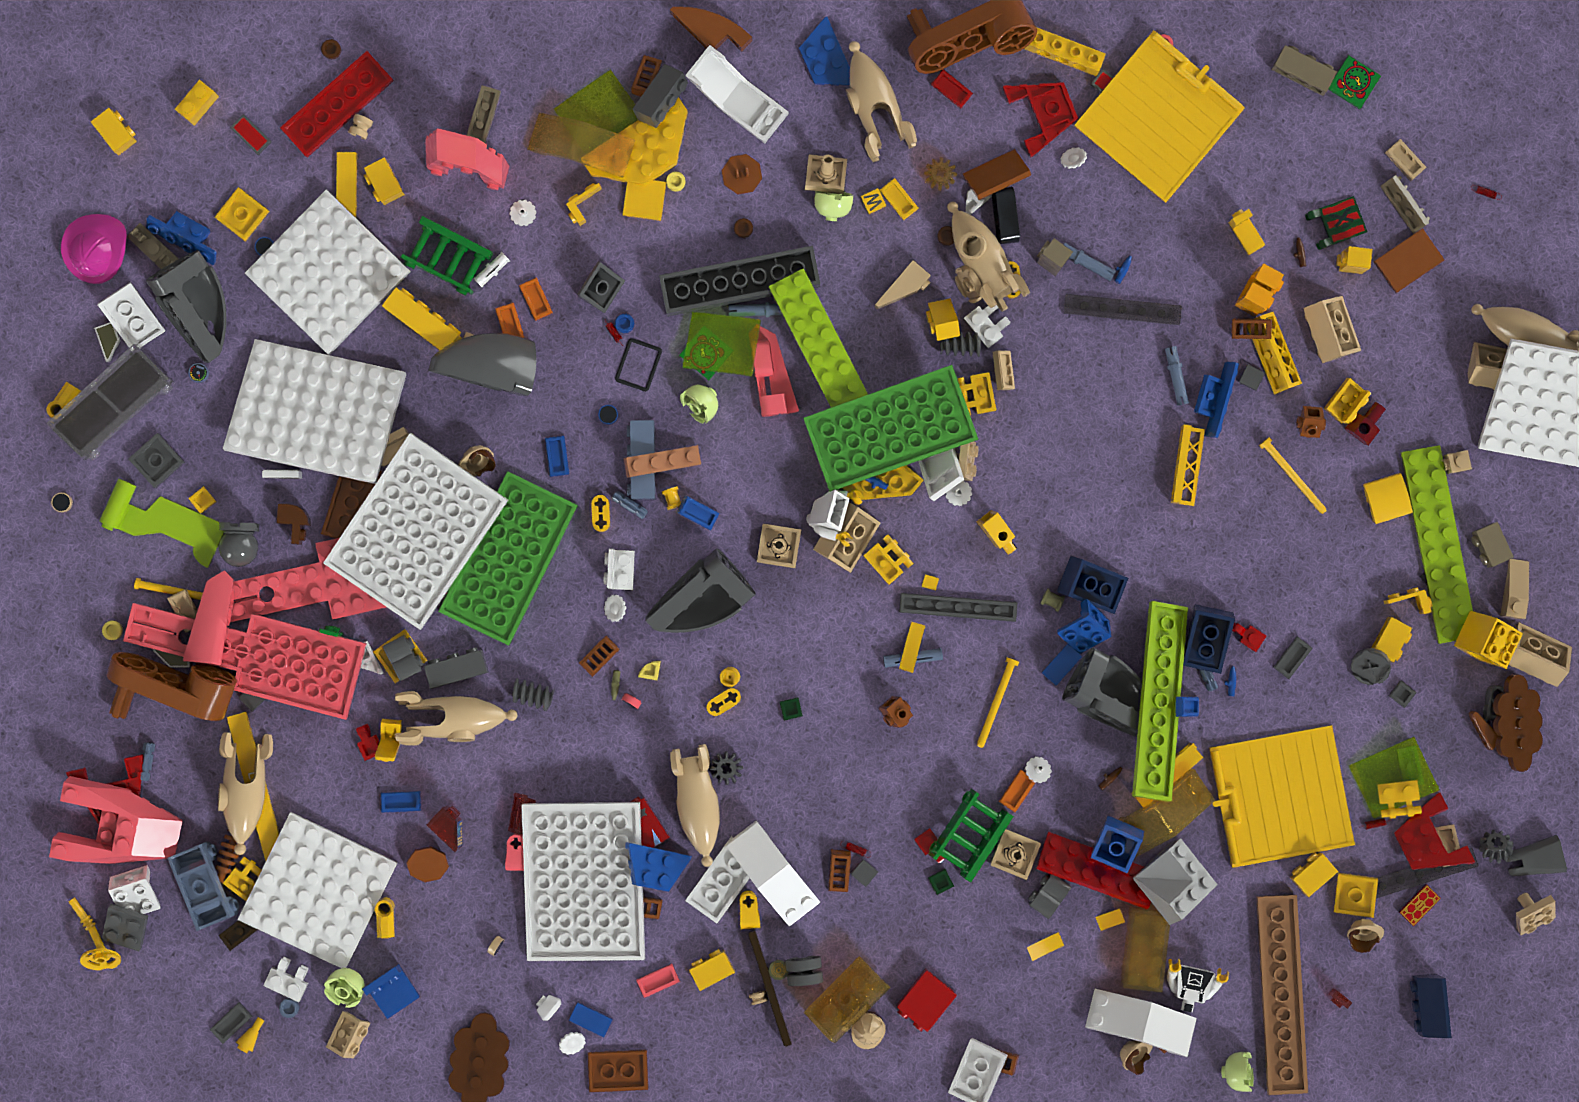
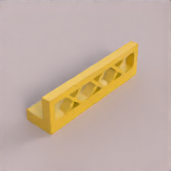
M1270 312L1254 319H1272V339L1252 340L1273 393L1277 394L1298 386L1302 382L1275 314ZM1247 323V328L1251 334V323ZM1255 323V334H1258V323ZM1262 323V335H1266V323ZM1289 374H1291L1294 383L1291 382Z
M1191 425L1181 426L1171 503L1194 506L1205 429L1194 428ZM1191 432L1200 433L1199 441L1192 445L1190 442ZM1192 449L1197 458L1196 461L1189 464L1187 456L1188 451ZM1190 468L1194 474V479L1187 484L1184 480L1185 471ZM1186 487L1191 492V501L1181 500L1182 492Z
M1188 743L1182 751L1180 750L1176 754L1173 783L1204 758L1198 752L1194 743ZM1134 797L1143 808L1154 801L1153 799Z

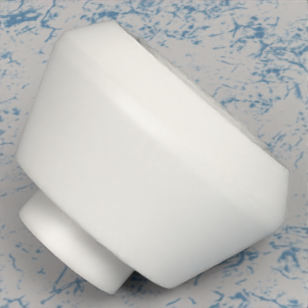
M543 995L537 1002V1012L543 1021H548L561 1005L560 998L548 995L546 998Z

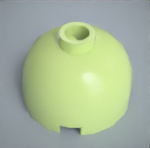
M815 191L816 210L819 214L826 216L825 220L837 221V218L844 217L850 212L853 204L852 194L846 192L844 194Z
M697 384L680 394L683 407L687 405L693 412L690 415L699 423L703 424L705 421L708 423L716 415L718 400L717 394L712 388Z
M340 968L331 973L324 984V993L336 1005L342 1003L347 1004L345 1007H354L362 999L364 993L362 989L365 987L364 980L355 970Z
M1237 1052L1230 1055L1226 1060L1225 1066L1221 1068L1222 1078H1226L1227 1084L1236 1091L1252 1092L1249 1086L1254 1084L1253 1068L1251 1069V1065L1248 1064V1058H1252L1250 1052Z

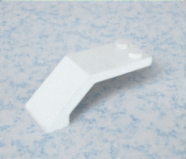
M710 45L685 75L720 110L764 144L789 114L786 109L747 81L726 60L724 55Z
M955 448L918 461L929 498L933 501L964 480Z
M757 821L753 822L725 844L758 890L788 926H791L820 903Z
M1095 989L1085 1027L1140 1041L1166 1050L1169 1053L1188 1057L1196 1018L1152 1002Z

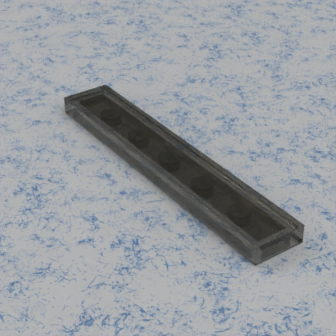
M1065 294L1063 314L1180 325L1182 306Z
M1473 847L1469 848L1475 860L1473 864H1459L1447 867L1438 866L1414 870L1411 867H1407L1375 877L1378 878L1376 899L1478 867Z

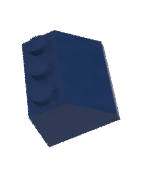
M1438 974L1414 975L1413 981H1410V989L1415 995V1000L1412 1001V1009L1414 1013L1416 1012L1417 1020H1414L1415 1032H1418V1035L1427 1038H1452L1446 978Z

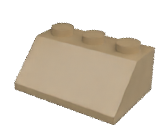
M1343 296L1322 300L1303 308L1305 319L1310 326L1311 336L1315 341L1318 349L1317 353L1322 363L1361 351Z
M1474 342L1467 373L1468 384L1495 390L1507 349Z
M848 503L842 529L838 534L848 532L853 539L846 538L845 541L850 546H843L838 539L833 541L820 537L813 550L851 573L879 527L880 522L859 507Z
M1518 623L1516 629L1522 632L1523 635L1510 660L1509 666L1558 687L1570 671L1572 647L1524 624Z

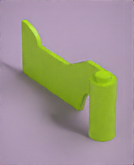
M118 478L99 520L102 523L101 527L110 531L113 528L119 529L133 536L155 533L165 534L194 547L193 554L195 559L204 567H209L220 539L224 534V531L219 530L218 521L161 496L147 511L130 505L129 502L137 486Z

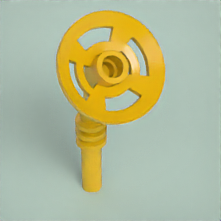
M74 897L68 901L81 919L80 923H83L82 926L86 927V931H89L96 946V949L86 951L81 955L80 963L91 970L113 969L121 963V956L117 952L105 948L95 927L96 923L93 922V919H90V915L86 914L77 899ZM111 957L115 958L112 962L107 963Z

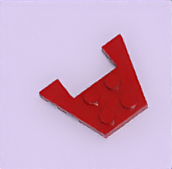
M1064 82L1042 83L1039 85L1023 84L1020 86L1005 85L1002 88L1008 104L1026 97L1029 99L1042 134L1024 140L1030 158L1078 120Z
M143 754L124 758L128 774L127 779L106 784L127 788L140 797ZM85 767L66 772L68 777L72 776L88 780ZM87 807L99 825L102 810Z
M1440 792L1421 808V814H1414L1394 832L1412 870L1475 863L1468 846L1447 853L1430 817L1448 810V806Z

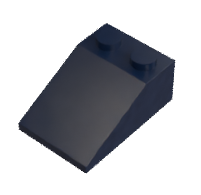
M1070 555L1057 592L1081 602L1088 599L1095 607L1115 614L1129 578Z
M1194 605L1183 666L1221 674L1235 621L1233 612Z

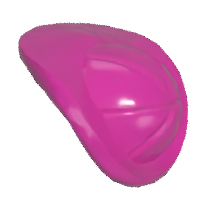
M106 214L85 215L70 223L64 231L61 241V255L68 270L81 281L91 284H100L112 279L117 274L125 254L127 237L125 226L118 219Z

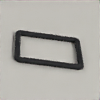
M630 338L615 376L616 382L645 392L648 391L661 357L662 349ZM632 342L658 351L646 388L619 379Z

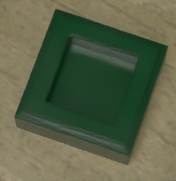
M798 697L780 701L784 721L803 716Z
M946 869L928 877L937 895L954 887Z

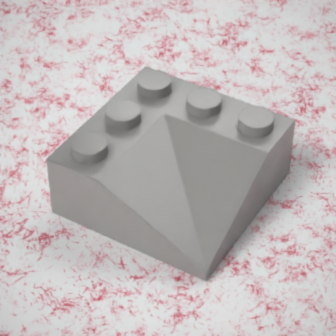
M1181 838L1169 843L1133 877V880L1169 925L1181 921L1218 885Z

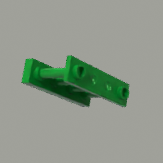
M422 216L419 224L423 226V232L410 257L404 254L401 255V258L405 261L404 265L412 269L418 267L457 287L455 291L466 296L467 293L472 295L473 290L468 288L480 263L484 262L485 259L491 260L493 256L492 251ZM434 232L440 235V241L427 266L416 260L427 239ZM452 241L457 244L456 248L458 249L443 275L435 271L434 268L447 243L449 244ZM470 250L475 253V258L460 284L451 279L464 252L467 253Z
M970 789V791L963 795L962 803L938 840L931 844L930 852L928 853L935 860L942 856L961 869L959 875L969 882H972L1014 817L1003 809L1000 812H996L977 800L979 793L973 789ZM971 806H974L993 819L990 828L986 829L966 816ZM961 822L982 835L983 839L979 845H974L955 832ZM950 839L971 852L972 856L968 861L964 862L944 849Z

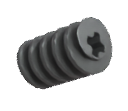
M960 332L958 337L940 341V355L945 350L946 355L949 356L950 351L953 350L954 356H957L958 351H961L962 356L968 351L970 357H972L974 351H976L977 356L980 357L981 339L977 332H974L972 338L970 332H967L965 337Z
M516 678L512 691L513 702L517 703L520 699L521 705H524L528 700L529 707H532L535 703L536 709L543 705V710L547 711L552 703L555 688L550 693L549 686L542 690L541 684H539L535 689L534 682L526 686V680L519 684V679Z

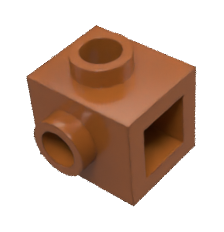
M1303 406L1301 416H1298L1296 420V428H1299L1300 436L1320 438L1321 431L1325 430L1326 427L1323 408Z
M892 696L878 708L884 716V722L890 727L902 728L909 723V719L913 716L910 711V705L897 696Z

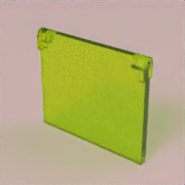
M611 69L554 108L585 155L638 120L633 111L636 104Z
M692 312L683 368L752 377L761 320Z
M1411 737L1349 765L1374 819L1381 816V810L1388 809V804H1379L1377 784L1418 780L1420 798L1440 790L1415 737ZM1406 802L1394 803L1395 808L1406 805Z

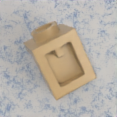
M1468 450L1446 454L1444 459H1442L1445 467L1444 471L1447 470L1448 474L1472 469Z

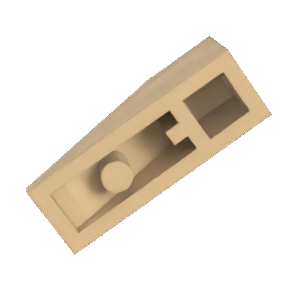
M912 261L875 304V308L880 309L911 296L920 289L924 291L931 283L929 281L931 275L915 261Z
M1509 559L1500 616L1526 619L1529 601V562Z

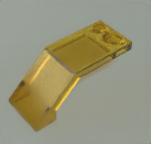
M539 113L527 150L544 156L549 155L573 160L623 178L635 140L580 120Z
M1190 769L1173 784L1172 801L1155 800L1126 817H1120L1118 820L1144 831L1143 841L1135 858L1175 837L1209 807L1215 799L1195 769Z

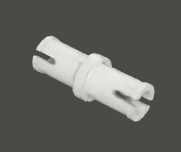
M501 252L490 264L487 263L485 265L486 268L474 277V280L483 287L494 275L497 276V272L510 260Z

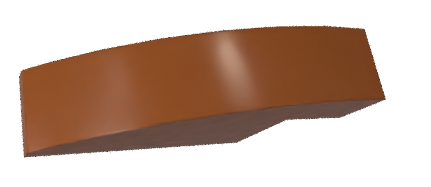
M672 7L670 9L671 15L705 49L710 45L717 50L729 39L742 52L752 42V36L742 27L719 14L693 7Z

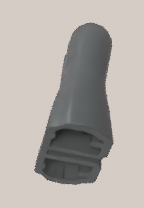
M1557 835L1513 850L1512 855H1508L1509 858L1506 861L1511 862L1522 859L1523 865L1508 869L1510 876L1567 872L1561 842Z

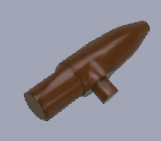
M1298 237L1296 241L1297 253H1294V257L1298 258L1300 267H1306L1304 246L1300 237Z
M1119 767L1109 775L1105 773L1103 775L1105 778L1098 787L1103 791L1119 776L1123 768Z

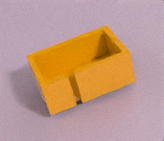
M1263 263L1253 271L1234 306L1254 317L1262 314L1273 304L1275 298L1272 296L1279 292L1284 284V281H1282L1284 274Z

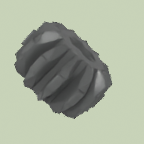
M725 751L724 759L718 753L719 762L716 759H712V763L716 764L717 767L712 766L710 770H717L712 777L715 778L720 775L718 783H721L723 778H725L726 785L729 784V778L735 783L736 778L733 775L742 776L741 773L736 771V769L742 770L743 766H736L737 763L741 762V758L734 761L735 753L731 755V758H728V751ZM723 763L725 765L726 763L731 764L730 768L732 771L730 773L729 771H727V774L723 772L721 767Z
M1493 829L1491 834L1486 832L1484 833V838H1480L1479 852H1483V858L1489 857L1490 863L1494 859L1499 864L1501 859L1507 861L1508 855H1512L1513 841H1509V835L1503 836L1502 830L1498 834Z

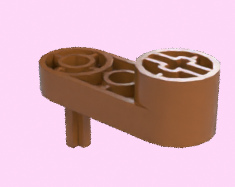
M990 0L934 28H931L922 9H912L910 11L911 14L907 15V19L916 35V38L908 47V54L915 69L923 74L940 71L991 46L997 54H1014L1026 48L1037 35V28L1022 0Z
M117 652L112 655L106 673L107 678L118 685L109 713L114 718L126 719L134 693H137L194 717L210 721H220L226 715L237 679L230 672L212 665H193L188 675L134 653Z

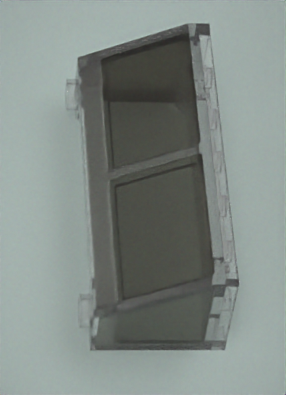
M133 344L51 418L47 425L83 460L89 461L91 459L92 461L101 454L99 452L101 445L157 395L168 394L173 389L172 385L175 382L143 347Z

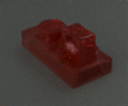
M514 793L508 828L509 832L523 834L522 804L536 803V800L528 798V795L522 793Z

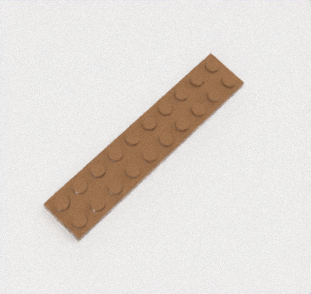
M1297 895L1256 896L1267 1094L1308 1093Z

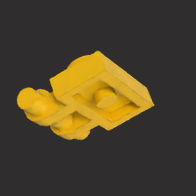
M989 372L971 375V384H965L964 377L957 378L970 416V408L976 407L977 415L997 411ZM972 390L974 401H968L967 391Z
M887 534L883 538V541L887 544L886 547L882 548L877 543L863 556L885 582L890 585L903 573L899 565L903 563L909 568L914 563L909 559V554L907 552L904 553L897 545L898 542ZM890 550L899 558L895 562L887 554Z
M1418 780L1377 784L1379 804H1388V809L1381 810L1382 818L1390 817V819H1393L1396 816L1403 815L1412 817L1414 814L1422 813L1421 806H1413L1412 801L1420 800ZM1406 802V807L1395 808L1394 803Z
M244 856L239 862L245 866L244 870L241 871L235 867L223 884L247 901L256 883L247 875L251 871L259 877L262 869L256 866V862L250 861Z

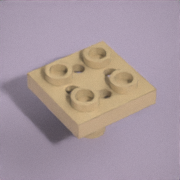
M809 154L805 190L844 194L847 159L836 158L831 155L818 156Z
M974 441L960 446V453H956L964 481H973V477L976 476L977 467L974 465L975 457H978V446H976Z
M763 524L757 563L796 568L801 529Z
M1006 829L999 840L990 865L1027 880L1041 843Z
M1523 893L1517 898L1524 908L1516 913V928L1520 935L1530 934L1542 924L1547 925L1556 918L1555 900L1551 895L1536 903L1533 902L1528 893Z

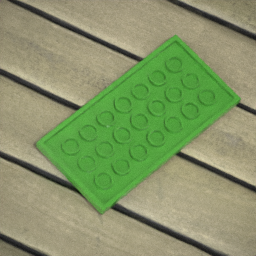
M953 365L803 418L830 492L978 440Z
M507 471L497 492L508 499V502L451 585L438 612L510 646L578 505Z

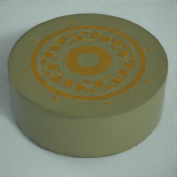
M783 960L773 961L769 966L770 976L775 980L784 979L788 974L786 963Z

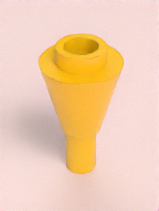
M257 1017L253 1026L236 1041L239 1044L237 1046L238 1049L245 1053H248V1051L253 1052L258 1031L265 1020Z

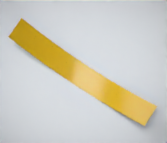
M925 574L922 587L936 591L939 578ZM911 621L899 669L913 673L925 625Z
M1120 909L1095 917L1101 931L1125 923ZM1058 932L1027 947L1032 961L1063 947L1064 944Z

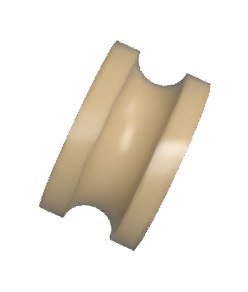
M766 990L750 994L749 998L752 999L751 1005L768 1001V998L765 997Z

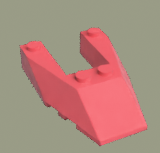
M438 128L433 133H430L429 136H426V167L431 171V174L436 176L448 175L449 169L453 170V167L461 169V172L466 174L478 173L489 189H504L509 165L502 154L498 153L495 155V149H486L487 144L475 137Z
M69 776L64 781L60 801L102 810L96 840L58 832L52 839L49 857L72 862L116 864L168 859V857L176 855L183 822L179 817L163 808H158L151 804L149 800L137 796L127 788Z

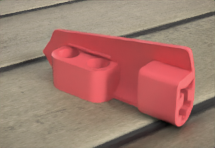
M757 324L749 332V339L752 348L753 368L755 367L754 375L757 378L762 417L796 413L799 411L776 334ZM769 376L771 395H766L764 377Z
M225 570L206 581L184 654V662L221 666L226 628L231 621L234 603V589L232 588L234 579Z

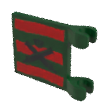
M1354 196L1305 214L1307 221L1321 217L1328 238L1316 243L1318 250L1368 232Z

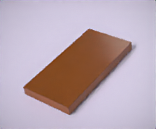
M382 471L379 472L377 482L380 479ZM339 476L321 534L335 539L340 538L376 484Z

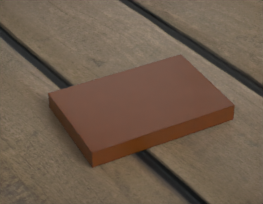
M1015 149L963 173L965 181L978 200L1031 176L1029 168Z
M1422 228L1375 260L1374 263L1394 292L1397 293L1445 259Z
M647 1050L588 1052L589 1092L648 1090Z

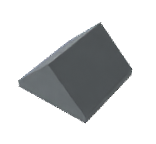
M598 261L577 295L580 299L605 313L625 280Z

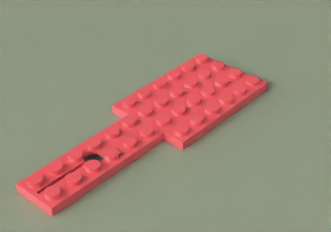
M339 538L315 543L319 563L234 581L232 588L234 589L235 601L233 603L230 623L248 619L251 617V614L262 616L324 601L329 603L332 619L386 608V606L323 563L339 540ZM266 586L274 591V597L269 602L261 600L259 595L260 590Z
M133 603L123 641L184 657L187 644L181 642L179 634L184 629L192 631L195 618ZM251 614L247 632L229 627L226 628L220 667L237 671L235 676L237 683L234 691L347 720L367 643L344 637H334L319 633L318 630Z

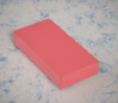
M672 963L636 979L644 998L680 982Z

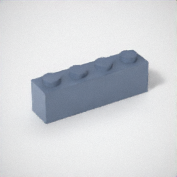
M654 420L630 421V425H627V437H630V445H627V457L655 453ZM655 473L631 477V484H627V494L631 495L632 500L655 499Z

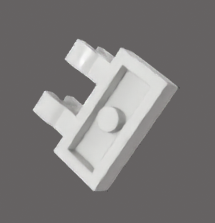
M997 305L993 308L987 306L984 310L978 306L964 317V320L974 332L978 333L979 338L987 348H990L1003 337L1000 331L1011 323L1006 316L996 325L988 318L990 314L998 309Z
M283 957L279 962L278 969L275 967L271 968L263 986L300 1002L308 985L303 980L309 968L301 965L294 977L285 973L291 960Z

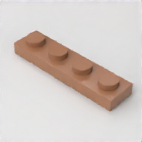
M698 445L623 458L627 478L701 465Z

